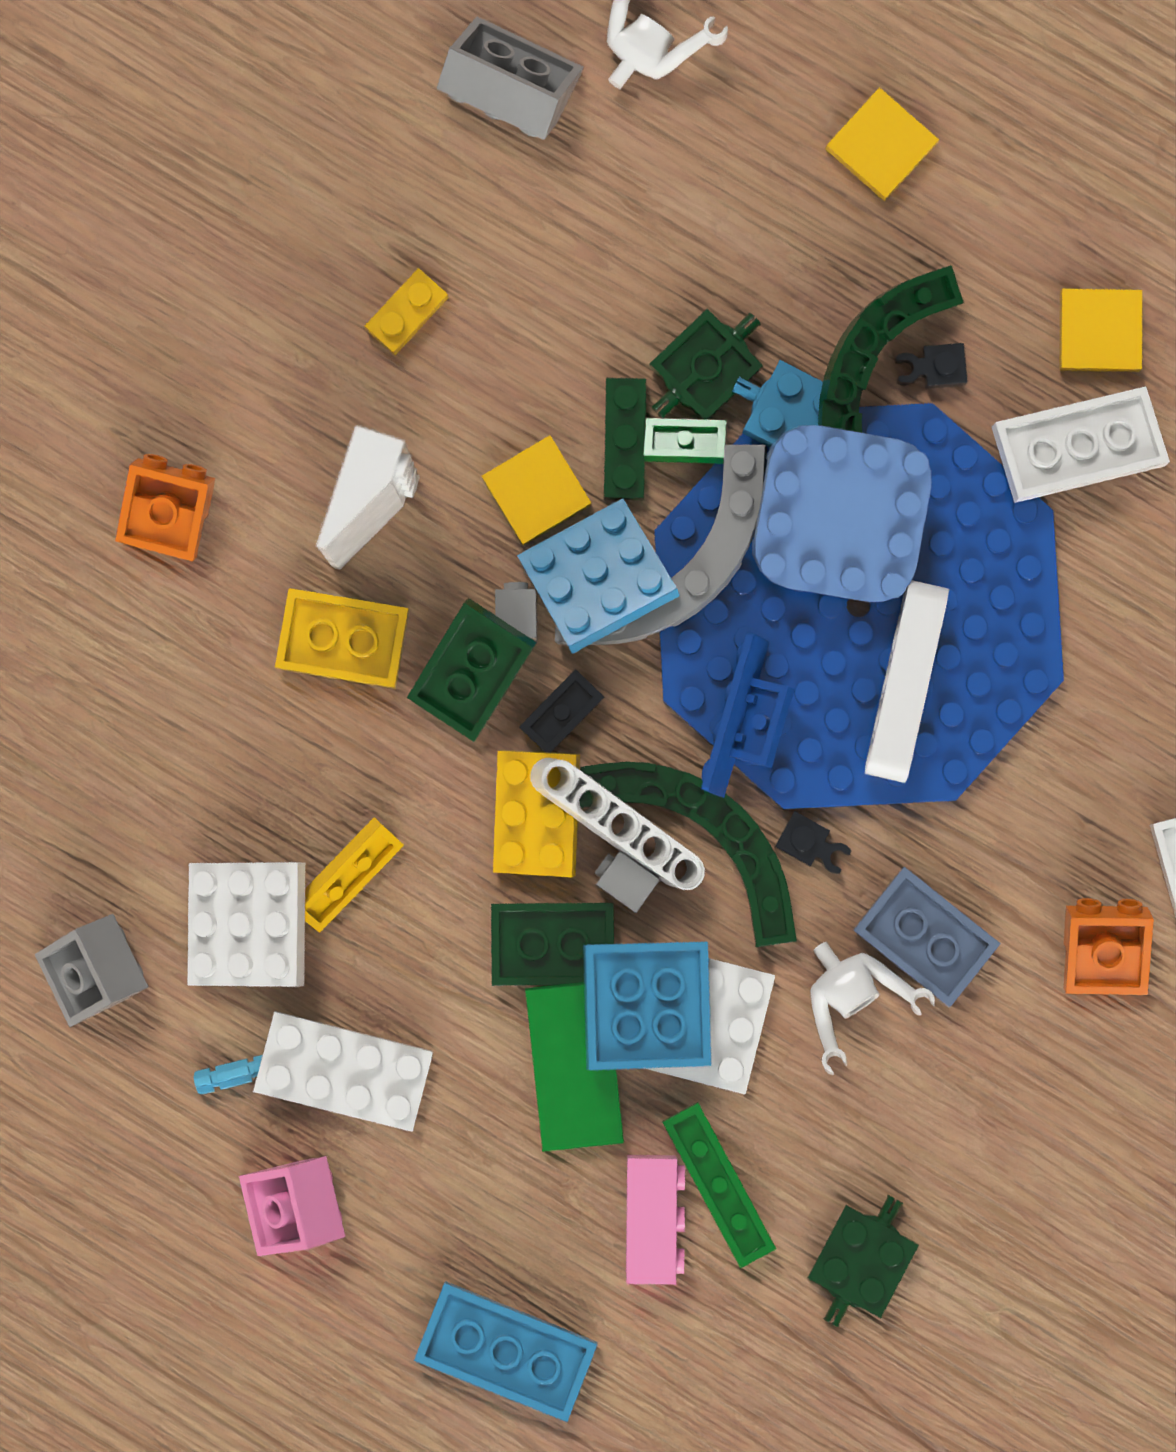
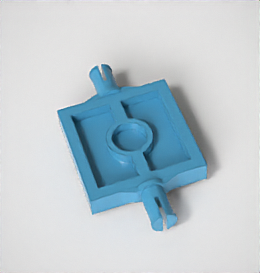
M782 360L778 362L771 378L761 388L739 376L732 392L753 402L751 416L742 434L771 447L784 432L798 425H818L819 400L823 381Z

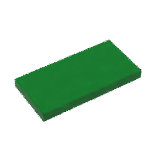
M584 982L525 988L542 1152L624 1143L616 1069H586Z

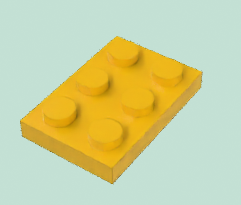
M289 588L275 668L396 689L409 608Z
M499 750L497 752L493 873L571 878L576 876L578 820L540 794L533 787L530 774L533 766L544 758L564 760L580 770V754ZM553 767L547 775V783L551 788L556 787L561 779V773L557 767Z

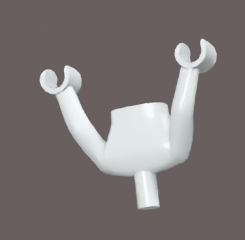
M614 0L609 18L607 43L622 62L609 77L608 81L614 87L621 89L635 70L653 79H660L677 68L683 61L707 43L713 46L724 43L727 38L728 26L724 27L720 34H712L709 29L713 27L715 17H709L704 23L703 30L688 38L668 53V49L674 41L671 33L643 14L636 21L625 27L624 24L630 0Z
M827 942L821 943L813 950L827 970L812 985L810 993L816 1027L825 1051L822 1056V1064L828 1074H834L831 1067L827 1065L828 1059L832 1056L840 1057L847 1066L845 1053L838 1049L828 1004L836 1009L844 1019L854 1015L880 995L874 985L872 976L881 984L910 1002L911 1009L916 1015H922L919 1007L915 1005V1001L920 997L928 998L931 1004L935 1006L934 995L930 990L925 988L915 990L881 962L865 953H859L840 962Z

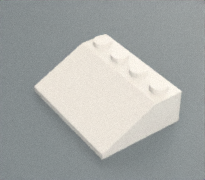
M359 426L355 427L316 545L333 568L341 570L404 506L406 497L413 498L420 475L416 474L417 469L414 466L405 441Z

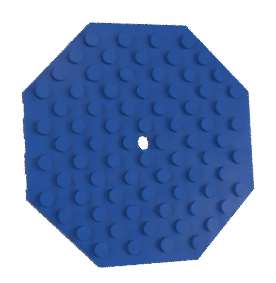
M933 403L859 407V413H862V433L902 440L914 445L928 458L931 470V491L917 567L912 580L949 589L912 762L905 783L865 774L867 755L904 593L900 597L891 598L887 601L868 602V613L862 617H855L847 609L849 598L789 589L771 582L757 566L752 555L751 541L741 561L742 565L728 585L708 605L675 627L670 626L659 632L663 702L712 746H714L713 732L715 726L721 720L726 705L725 691L728 684L733 681L737 667L736 654L738 647L744 642L748 632L756 634L769 642L759 679L789 686L794 689L793 697L772 768L735 759L734 766L783 810L956 801L1064 681L1053 509L1039 497L1014 503L1003 465ZM741 434L732 445L764 444ZM766 446L768 455L770 447ZM714 464L654 530L655 552L671 578L682 570L696 555L713 527L721 501L724 464Z

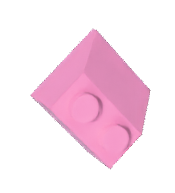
M326 1156L301 1160L239 1176L257 1256L306 1250L345 1237L342 1215L338 1208L333 1177Z

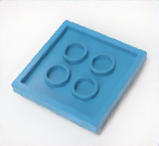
M623 498L517 555L572 654L680 596L676 585Z
M708 942L583 945L587 1070L711 1066Z

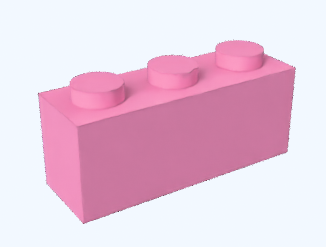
M627 1155L626 1284H676V1273L684 1274V1248H676L677 1232H684L685 1208L677 1207V1190H685V1166L677 1165L676 1155Z

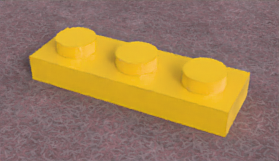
M373 817L305 888V921L320 933L392 859L404 844Z

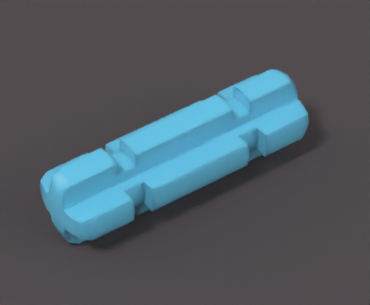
M263 1054L254 1056V1061L251 1062L246 1058L215 1066V1071H211L210 1068L196 1071L194 1073V1084L198 1094L203 1095L215 1092V1087L218 1086L220 1090L253 1082L252 1078L258 1075Z

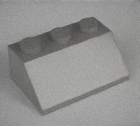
M477 16L449 48L436 89L448 94L451 99L457 102L467 103L484 111L490 118L503 120L518 127L528 136L539 137L545 140L557 124L584 67Z

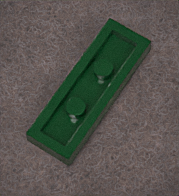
M606 378L604 500H620L622 498L624 500H644L645 460L643 453L646 417V378Z

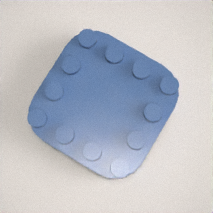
M798 425L784 432L771 445L766 458L768 459L754 540L752 539V555L759 570L771 582L789 589L866 602H883L891 598L900 597L912 581L919 557L931 491V470L927 456L914 445L899 439L819 425Z

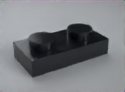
M575 669L519 728L541 750L552 753L605 697Z

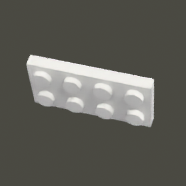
M1146 386L998 421L991 427L1014 503L1164 467L1170 462Z
M274 1011L253 1092L413 1132L433 1051Z

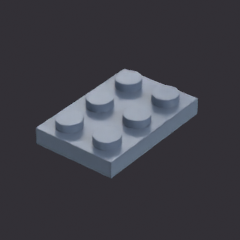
M906 867L901 868L853 929L856 934L922 987L930 990L947 1007L953 1005L1001 944Z

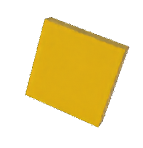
M879 87L831 139L825 149L885 201L937 145L939 139Z
M1061 289L1059 371L1140 372L1142 370V290Z
M551 435L481 476L523 546L592 505Z

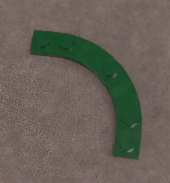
M952 265L893 286L877 296L852 320L839 339L824 375L819 400V426L862 433V413H859L861 394L867 388L871 373L879 359L877 356L884 346L916 321L964 303Z
M615 762L580 767V771L622 802L653 805L674 811L701 826L717 840L734 862L743 881L750 907L755 947L797 941L790 895L779 859L758 824L726 793L724 798L702 790L703 781L701 778L687 772L652 763ZM589 790L585 791L579 799L581 809L591 807L593 797Z

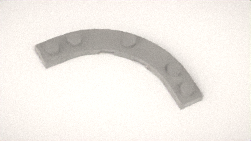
M725 445L722 495L713 527L696 555L682 570L671 578L680 596L590 645H610L638 641L670 626L675 627L697 614L728 585L741 567V561L755 535L767 465V448L765 445ZM556 627L555 642L567 645Z

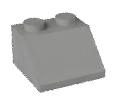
M114 914L71 931L35 954L69 1027L107 1010L148 988L142 968L136 962L126 941L125 933L118 925Z

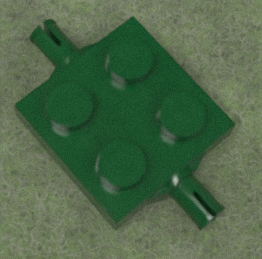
M706 309L649 364V367L664 381L668 390L663 397L651 406L654 412H658L660 418H665L680 403L690 408L700 419L709 420L736 394L732 392V389L739 376L749 382L763 368L762 363L749 351L744 341L755 329L761 326L757 318L754 320V315L749 312L736 327L732 328L721 323Z
M887 1195V1199L878 1216L863 1214L846 1204L808 1276V1279L823 1286L835 1297L823 1319L830 1323L836 1310L839 1309L832 1322V1325L836 1327L840 1326L839 1324L849 1306L863 1308L881 1318L919 1246L918 1243L900 1234L892 1225L903 1202L897 1199L890 1213H888L895 1199L890 1195Z

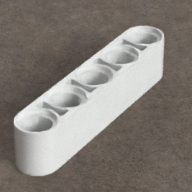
M914 580L906 587L867 755L865 774L903 783L907 780L947 605L948 588Z
M544 758L533 766L530 780L533 787L540 794L659 878L660 881L682 890H692L702 882L705 868L698 856L571 763L554 758ZM553 767H557L561 773V779L556 787L551 788L547 783V775ZM589 790L593 801L591 807L583 812L579 805V799L585 791ZM621 814L624 818V827L618 834H614L611 828L612 820L616 815ZM653 837L656 843L654 853L646 857L643 852L644 843L648 838ZM684 860L687 871L681 879L677 880L675 876L676 865Z

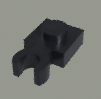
M964 343L924 346L922 349L923 358H917L912 353H901L895 358V364L907 363L912 368L910 375L898 376V385H911L917 378L925 377L926 389L965 386L968 383Z
M796 811L791 815L774 846L809 867L817 857L821 859L824 868L833 874H840L842 869L831 863V854L834 851H841L849 856L852 852L843 843H827L825 840L830 830Z

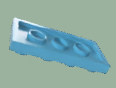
M445 1281L414 1361L568 1422L598 1342Z

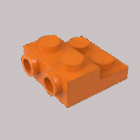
M145 454L143 459L137 458L129 465L115 542L194 561L197 558L203 523L208 517L216 478L206 476L207 469L198 465L184 464L182 469L167 466L168 459L159 455Z
M1082 898L1077 900L1076 906L1066 905L1064 929L1066 957L1063 985L1065 993L1148 995L1154 918L1149 908L1142 907V902L1134 899H1121L1118 901L1117 906H1101L1102 903L1099 900Z

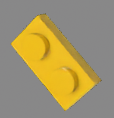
M418 268L364 327L395 356L449 298L448 294Z

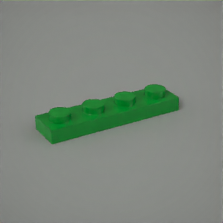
M696 1102L663 1120V1125L740 1269L776 1250L770 1235L699 1103Z

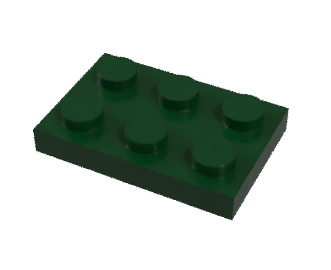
M468 598L463 603L423 669L407 699L475 742L537 642Z
M614 903L491 904L492 986L560 985L584 982L583 945L614 944Z

